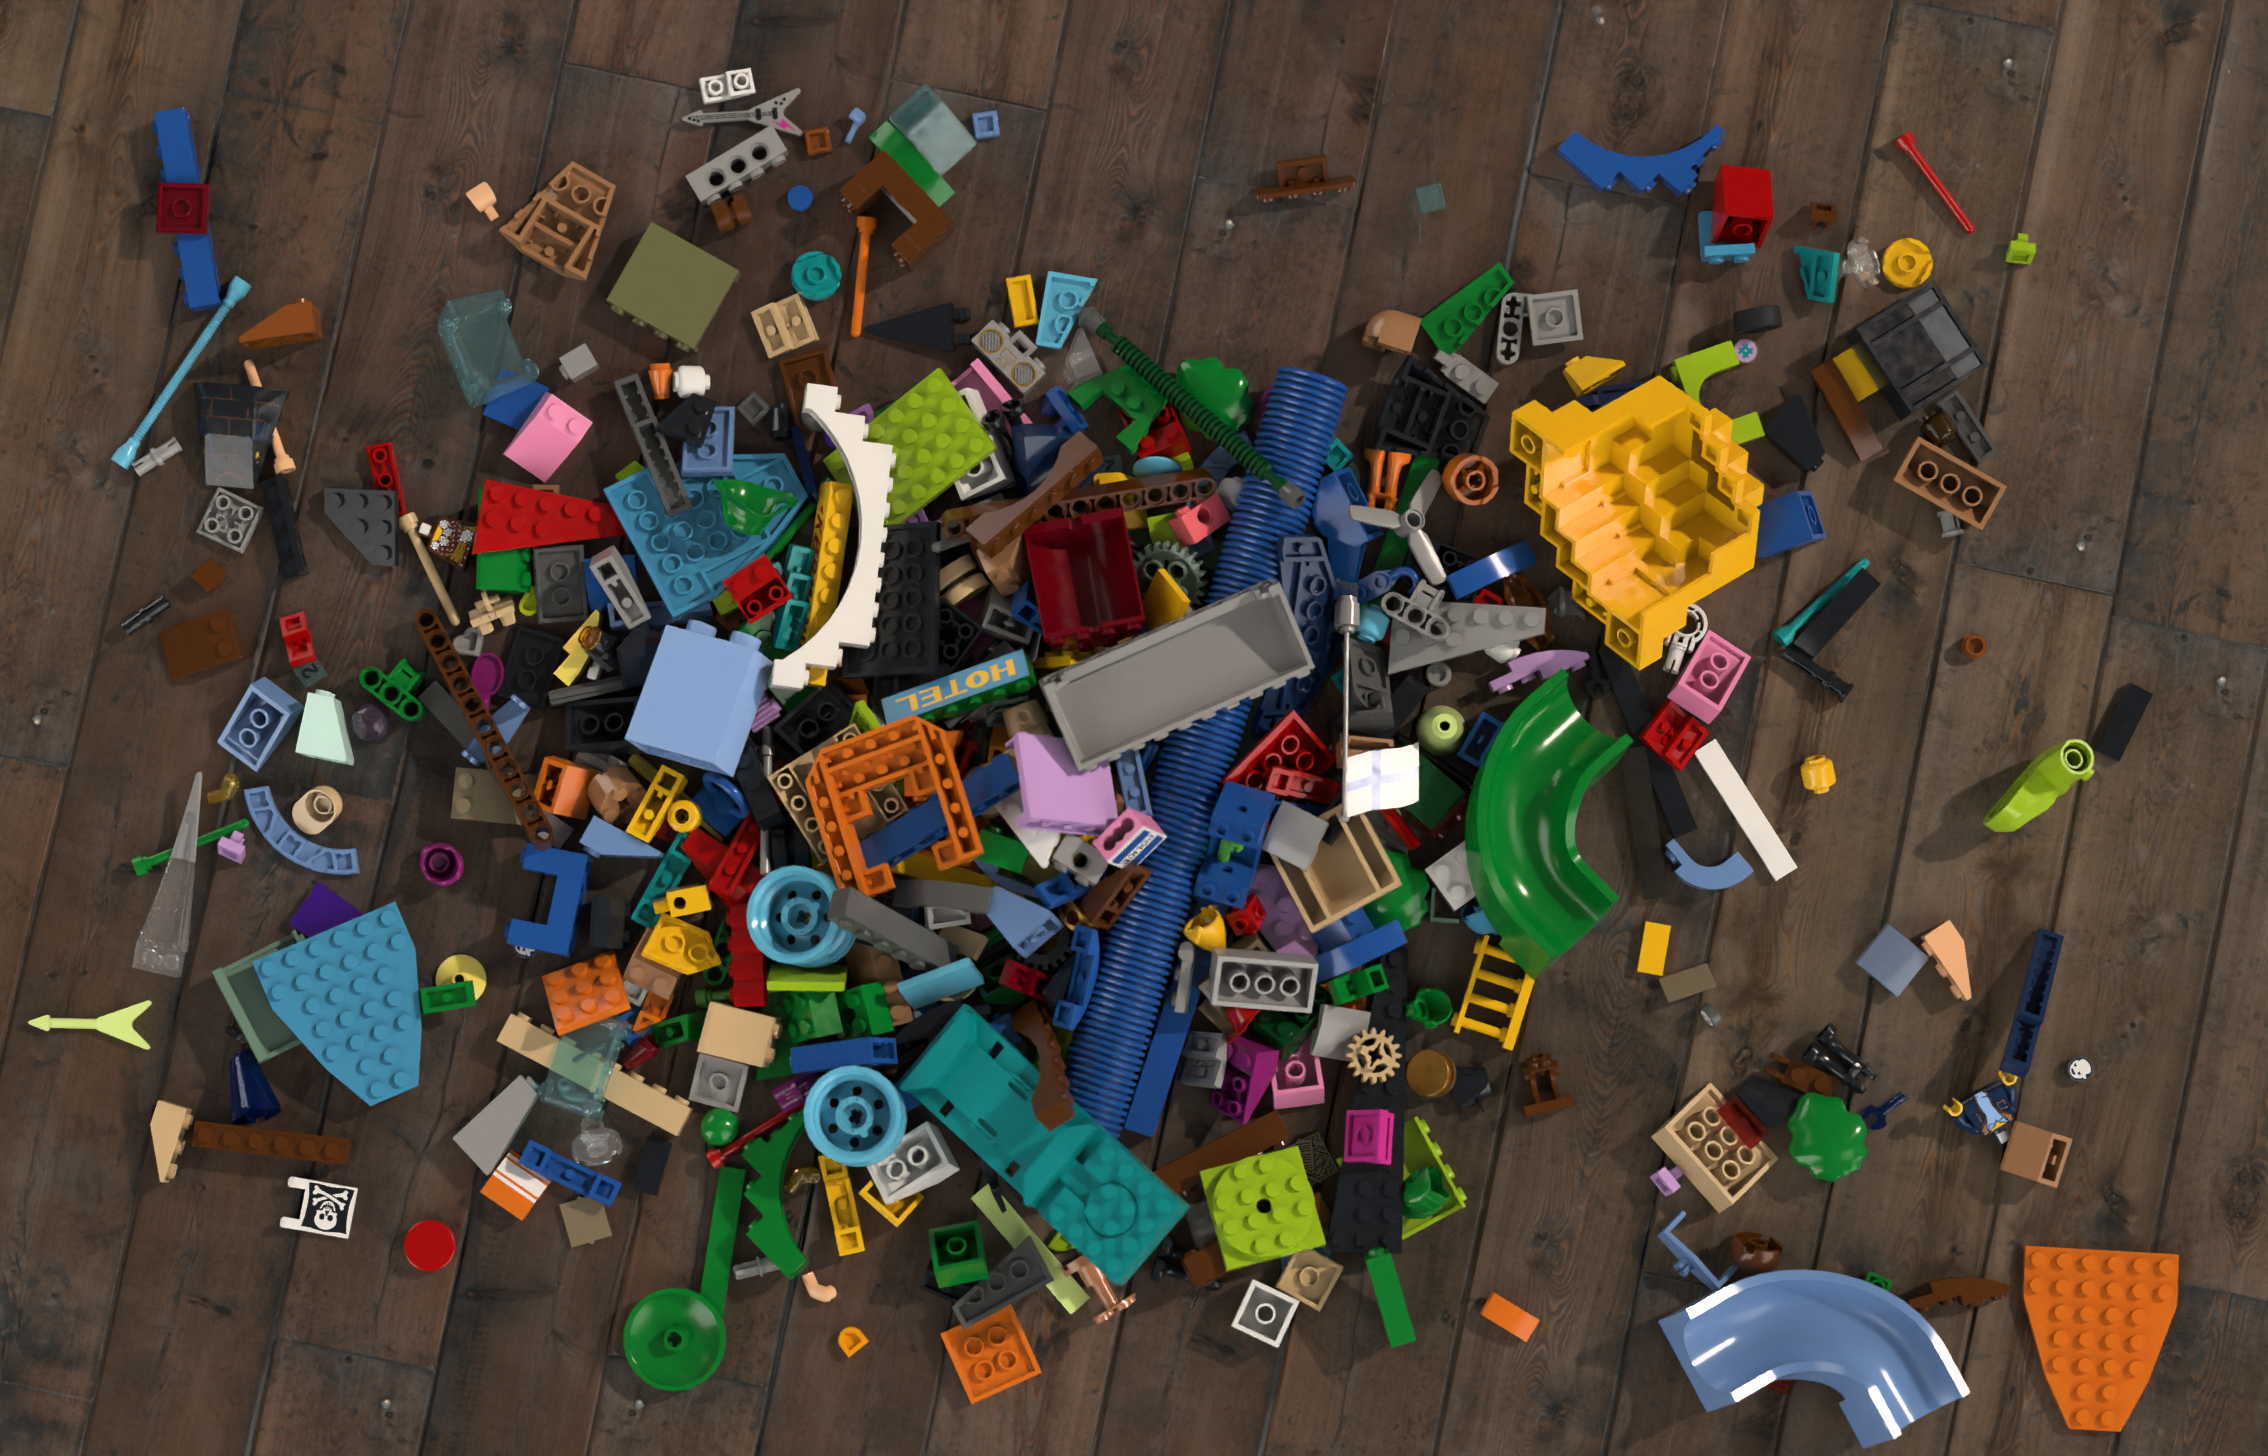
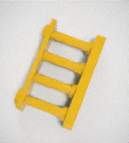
M1483 935L1482 939L1477 938L1473 953L1477 954L1460 1010L1459 1012L1454 1011L1450 1026L1454 1027L1453 1033L1456 1034L1460 1032L1461 1027L1498 1038L1499 1042H1503L1501 1048L1513 1051L1534 980L1526 972L1523 979L1518 978V980L1480 969L1484 954L1517 964L1504 949L1487 944L1490 936ZM1476 978L1514 990V993L1518 994L1515 1004L1510 1003L1509 1005L1472 993ZM1470 1002L1507 1014L1506 1017L1510 1018L1508 1027L1501 1029L1464 1017L1468 1003Z

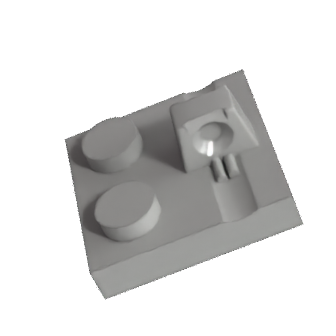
M1578 289L1526 296L1532 346L1583 340Z
M700 1052L688 1100L738 1113L750 1064Z

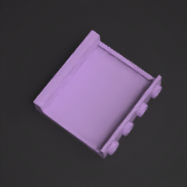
M1018 732L1005 743L1006 748H1015L1024 807V812L1016 819L1018 828L1100 836L1118 818L1110 764L1107 759L1098 762L1097 768L1084 772L1083 769L1078 771L1064 738L1052 737L1049 734L1032 735L1028 732Z

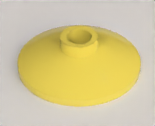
M454 955L447 958L437 970L436 986L456 983L455 978L458 975H462L464 981L473 980L475 999L477 1000L483 994L487 983L486 972L482 964L468 955Z

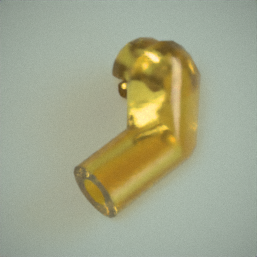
M226 774L219 790L207 792V799L210 805L228 801L234 797L239 787V780L236 774Z
M815 1167L798 1168L784 1188L795 1195L801 1184L818 1183L821 1179V1174Z

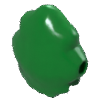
M1211 356L1204 359L1188 358L1180 362L1176 369V381L1221 419L1223 423L1227 424L1232 431L1237 433L1251 421L1254 401L1248 395L1249 381L1239 368H1225L1218 358ZM1179 410V421L1188 431L1201 432L1206 439L1213 440Z
M1384 848L1402 885L1362 906V909L1374 929L1398 919L1403 932L1419 926L1423 921V917L1428 910L1425 897L1430 889V881L1424 870L1411 865L1410 859L1405 852Z
M1811 1092L1805 1093L1798 1100L1795 1112L1788 1118L1787 1122L1788 1129L1793 1135L1788 1150L1795 1164L1808 1168L1813 1178L1824 1179L1831 1183L1858 1171L1862 1160L1867 1154V1149L1863 1144L1867 1128L1861 1115L1848 1112L1843 1100L1836 1096L1827 1097Z

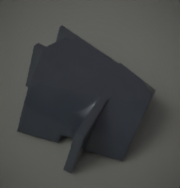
M1455 1066L1456 1081L1449 1092L1453 1093L1462 1111L1479 1103L1481 1113L1485 1112L1482 1101L1492 1096L1485 1067Z

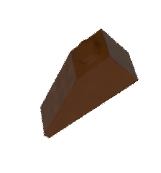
M1130 863L1092 886L1078 904L1089 923L1109 930L1151 875L1152 871L1149 868Z

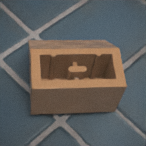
M2015 1120L2000 1169L2057 1188L2073 1139Z

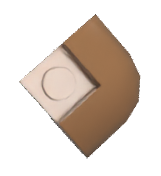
M1396 310L1378 312L1368 322L1361 345L1381 352H1385V349L1408 356L1411 354L1422 318Z

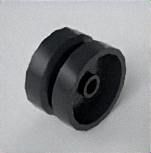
M793 821L792 836L789 834L786 822L771 828V854L775 870L792 866V860H795V866L812 869L809 843L796 822Z

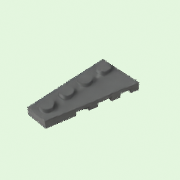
M1030 1235L989 1272V1279L979 1281L952 1306L964 1330L1054 1281Z

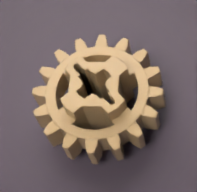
M1371 1028L1368 1034L1364 1029L1360 1031L1361 1038L1357 1035L1352 1037L1355 1044L1347 1045V1048L1351 1050V1053L1345 1055V1058L1351 1059V1063L1347 1065V1068L1354 1067L1353 1076L1362 1075L1361 1082L1363 1083L1368 1078H1370L1371 1084H1375L1377 1078L1381 1082H1385V1074L1392 1077L1395 1075L1392 1068L1397 1069L1400 1067V1064L1395 1062L1396 1059L1402 1057V1054L1395 1052V1049L1400 1047V1045H1393L1391 1043L1394 1038L1393 1035L1388 1038L1385 1037L1386 1030H1381L1379 1034H1376V1029ZM1374 1039L1369 1047L1361 1045L1366 1040ZM1384 1045H1385V1046L1387 1047V1049H1388L1389 1056L1386 1055V1053H1385V1050H1384V1048H1383ZM1375 1050V1056L1378 1059L1372 1062L1371 1056L1368 1053ZM1357 1056L1361 1058L1363 1067L1360 1066ZM1378 1065L1381 1067H1386L1381 1072L1372 1073L1373 1070H1375V1067Z

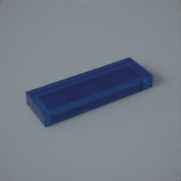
M799 426L792 427L791 432L810 505L817 504L819 497L802 430Z

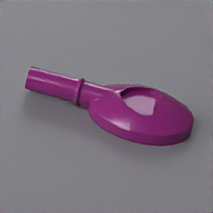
M491 652L483 653L477 658L471 674V679L488 710L491 703L490 698L499 690L504 676L502 660Z

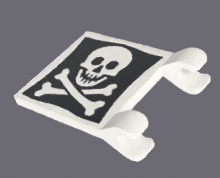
M294 1176L289 1177L288 1186L305 1189L300 1219L282 1217L280 1226L348 1239L358 1188Z

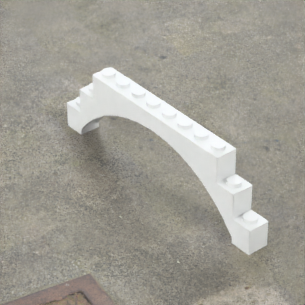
M807 383L802 412L809 413L824 429L835 444L850 475L859 517L857 556L847 590L837 609L820 631L800 649L783 660L775 659L773 661L770 688L801 691L803 685H808L809 670H805V667L834 670L836 665L841 664L843 649H839V645L867 649L870 643L875 641L876 628L872 627L873 618H877L879 603L875 602L876 592L880 593L882 578L878 577L879 567L883 568L885 553L880 551L881 543H885L887 538V528L883 527L884 517L888 518L890 512V503L886 502L887 493L892 492L893 478L889 477L890 468L895 466L896 453H892L893 445L863 441V439H867L869 424H865V416L835 412V410H840L841 395L837 394L838 387Z

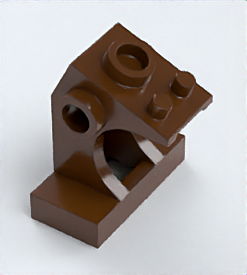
M1536 1053L1531 1058L1525 1059L1526 1067H1522L1524 1081L1530 1083L1534 1104L1522 1106L1524 1116L1576 1105L1574 1095L1561 1098L1556 1081V1075H1560V1069L1557 1060H1552L1550 1053ZM1549 1075L1552 1089L1538 1092L1535 1077Z

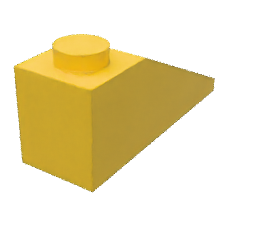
M662 764L626 832L649 844L667 818L669 807L678 801L688 783L686 777Z

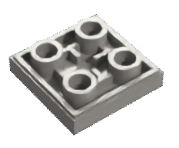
M218 487L196 532L244 554L265 509Z

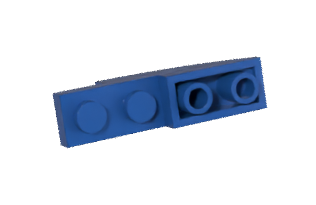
M1080 864L1076 867L1083 868L1085 864ZM1108 864L1099 881L1116 872L1111 864ZM1067 870L1066 873L1060 871L1057 877L1036 885L1033 891L1044 907L1050 910L1081 897L1083 899L1092 885L1089 884L1088 887L1083 886L1075 880L1076 875Z

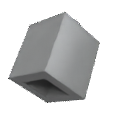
M585 343L559 358L562 363L559 366L561 373L566 380L571 378L573 383L600 369Z

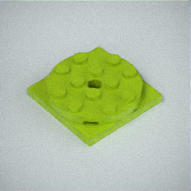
M1298 1146L1265 1155L1247 1157L1238 1162L1199 1172L1226 1271L1326 1245L1315 1206L1314 1194L1308 1182ZM1266 1200L1271 1205L1270 1211L1268 1213H1260L1256 1207L1258 1201Z

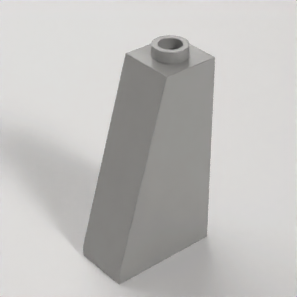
M524 1075L518 1076L453 1137L454 1141L487 1176L491 1175L497 1168L540 1095L536 1090L539 1085L530 1076L527 1078Z

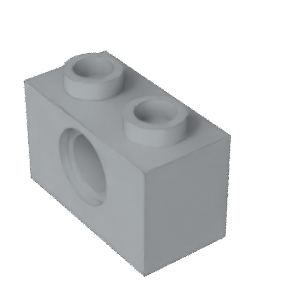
M1070 833L1064 834L1050 857L1056 869L1063 873H1066L1068 870L1076 875L1075 880L1085 887H1088L1089 884L1092 886L1096 885L1109 864L1098 849ZM1075 854H1081L1085 857L1086 864L1083 868H1078L1074 865L1073 857Z

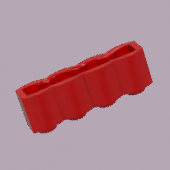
M748 904L731 905L730 910H727L726 913L727 925L731 926L732 930L731 936L727 938L728 951H732L733 955L732 961L728 964L729 976L733 977L734 981L733 987L729 989L730 1002H734V1007L768 1006L767 957L758 949L750 936L746 916Z

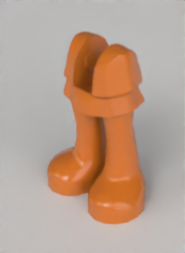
M1364 448V458L1369 461L1370 465L1369 485L1367 494H1365L1369 507L1376 508V502L1385 503L1383 509L1395 512L1397 509L1395 505L1398 501L1396 496L1399 474L1402 466L1409 464L1412 454L1388 452L1385 491L1380 493L1381 476L1387 451Z

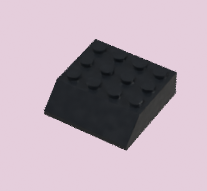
M1932 281L1860 325L1846 336V339L1900 421L1989 366V363L1935 281Z

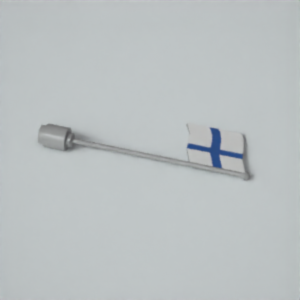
M1352 595L1338 596L1337 602L1334 604V628L1339 630V633L1344 634L1342 816L1340 817V820L1344 823L1348 822L1351 816L1364 812L1401 808L1419 801V742L1402 748L1372 750L1348 757L1349 634H1353L1354 630L1360 628V604L1357 602V597Z

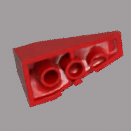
M699 828L690 832L681 845L683 851L709 883L728 848ZM750 863L731 899L728 900L720 895L718 896L729 910L731 905L748 904L753 890L765 876L760 875V869Z

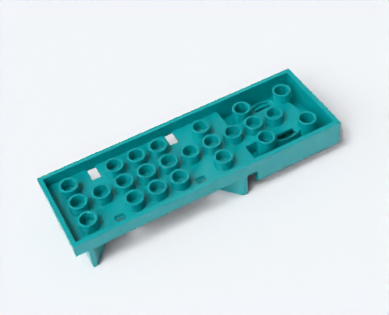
M963 1004L898 1081L901 1084L899 1089L914 1095L1024 1197L1025 1205L1039 1210L1042 1213L1041 1217L1114 1284L1125 1285L1190 1208V1205L1075 1101L1073 1104L1075 1116L1049 1132L1035 1118L1031 1103L1038 1084L1040 1069L973 1008ZM998 1041L1004 1048L993 1059L988 1052ZM949 1100L955 1107L946 1116L940 1109ZM1013 1161L1021 1166L1014 1176L1006 1171Z

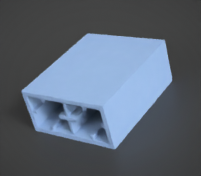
M689 619L685 629L666 625L625 739L644 753L733 777L772 671L773 662L758 651L761 640L749 634L733 631L730 640L726 641L715 638L716 628L697 620Z

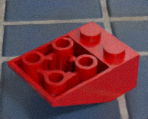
M1168 401L1158 418H1154L1149 426V432L1146 437H1142L1137 445L1136 454L1139 460L1150 456L1171 459L1185 452H1188L1190 456L1193 455L1184 430L1170 401ZM1116 406L1125 428H1127L1133 421Z

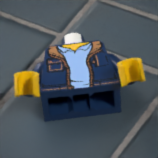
M1999 1071L1998 1075L2003 1083L2000 1080H1995L1960 1101L1952 1098L1954 1105L1951 1108L1946 1104L1943 1105V1109L1951 1115L1958 1128L1973 1136L1979 1135L1984 1137L1992 1133L1999 1145L2009 1140L2010 1133L2005 1125L2015 1119L2014 1114L2017 1111V1088L2015 1083L2017 1076L2012 1074L2004 1076L2002 1071Z

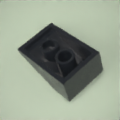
M826 678L825 686L816 687L773 727V738L796 760L848 727L855 704L830 679Z
M632 696L567 702L565 751L610 755L647 754L625 739L640 697Z

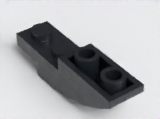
M960 999L943 1004L914 1019L894 1037L896 1038V1045H899V1049L914 1047V1041L924 1040V1044L931 1043L943 1029L942 1025L947 1024L961 1008L963 1000ZM990 1004L971 1007L985 1020H987V1015L992 1014Z

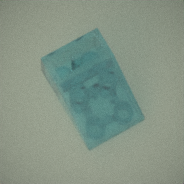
M926 83L889 116L890 123L930 163L941 177L978 144L946 104Z

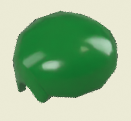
M717 1107L710 1109L700 1124L702 1139L709 1146L715 1148H723L733 1142L739 1130L737 1116L732 1111Z

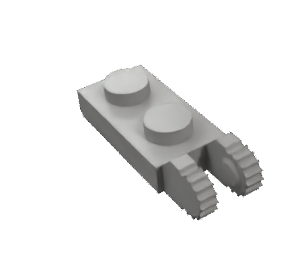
M1190 941L1182 942L1178 951L1182 964L1176 968L1175 981H1179L1178 991H1173L1171 1006L1175 1007L1174 1012L1179 1013L1188 1012L1196 957L1195 944Z

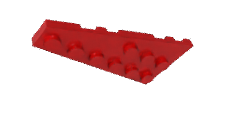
M486 479L483 485L471 555L625 536L627 534L610 504Z

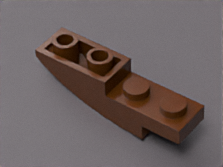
M1950 1277L1926 1282L1929 1292L1907 1298L1905 1302L1918 1313L1931 1309L1930 1304L1939 1302L1940 1306L1955 1302L1954 1297L1958 1298L1960 1305H1967L1968 1308L1982 1305L1983 1299L1991 1297L1992 1301L2006 1298V1293L2013 1290L2010 1285L1989 1279Z

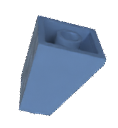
M997 885L991 888L993 891L987 916L1011 946L1025 959L1064 927V924L1050 910Z

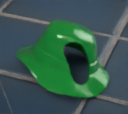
M712 479L715 487L721 493L723 516L726 524L732 530L744 535L762 534L776 515L797 505V499L790 491L775 490L753 482L736 479ZM786 503V505L777 508V510L773 512L777 504Z

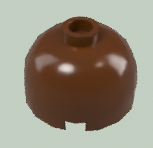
M1738 1232L1736 1237L1733 1236L1731 1258L1736 1267L1743 1271V1274L1747 1277L1772 1272L1778 1266L1781 1258L1782 1243L1773 1237H1770L1769 1241L1759 1239L1762 1237L1760 1233Z

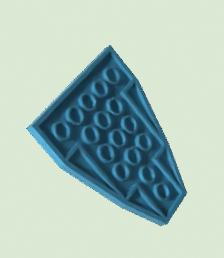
M785 453L734 454L733 476L682 477V462L675 463L692 509L672 517L667 515L648 467L603 489L605 496L673 620L717 599L727 590L721 580L762 553H765L776 542L808 500V495ZM712 479H736L753 482L766 488L790 491L796 497L797 505L776 515L762 534L744 535L732 530L726 524L723 516L721 493L715 487ZM786 503L777 504L773 512H775L777 508L786 505Z
M396 902L252 962L272 1010L328 1072L369 1106L418 1086L422 1025L416 951Z

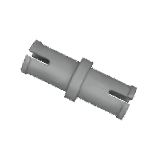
M172 437V439L156 449L154 447L149 449L150 453L134 463L132 462L131 465L139 477H141L158 465L161 467L165 464L164 461L183 451L176 438Z

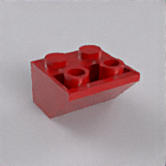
M762 553L721 580L750 625L793 597L765 553Z

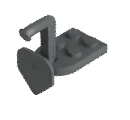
M1349 638V698L1353 704L1349 706L1348 710L1349 730L1366 735H1379L1395 726L1386 649ZM1343 640V641H1341V642H1342V652H1343V661H1344V640ZM1343 710L1334 714L1329 722L1333 755L1336 751V743L1342 739Z

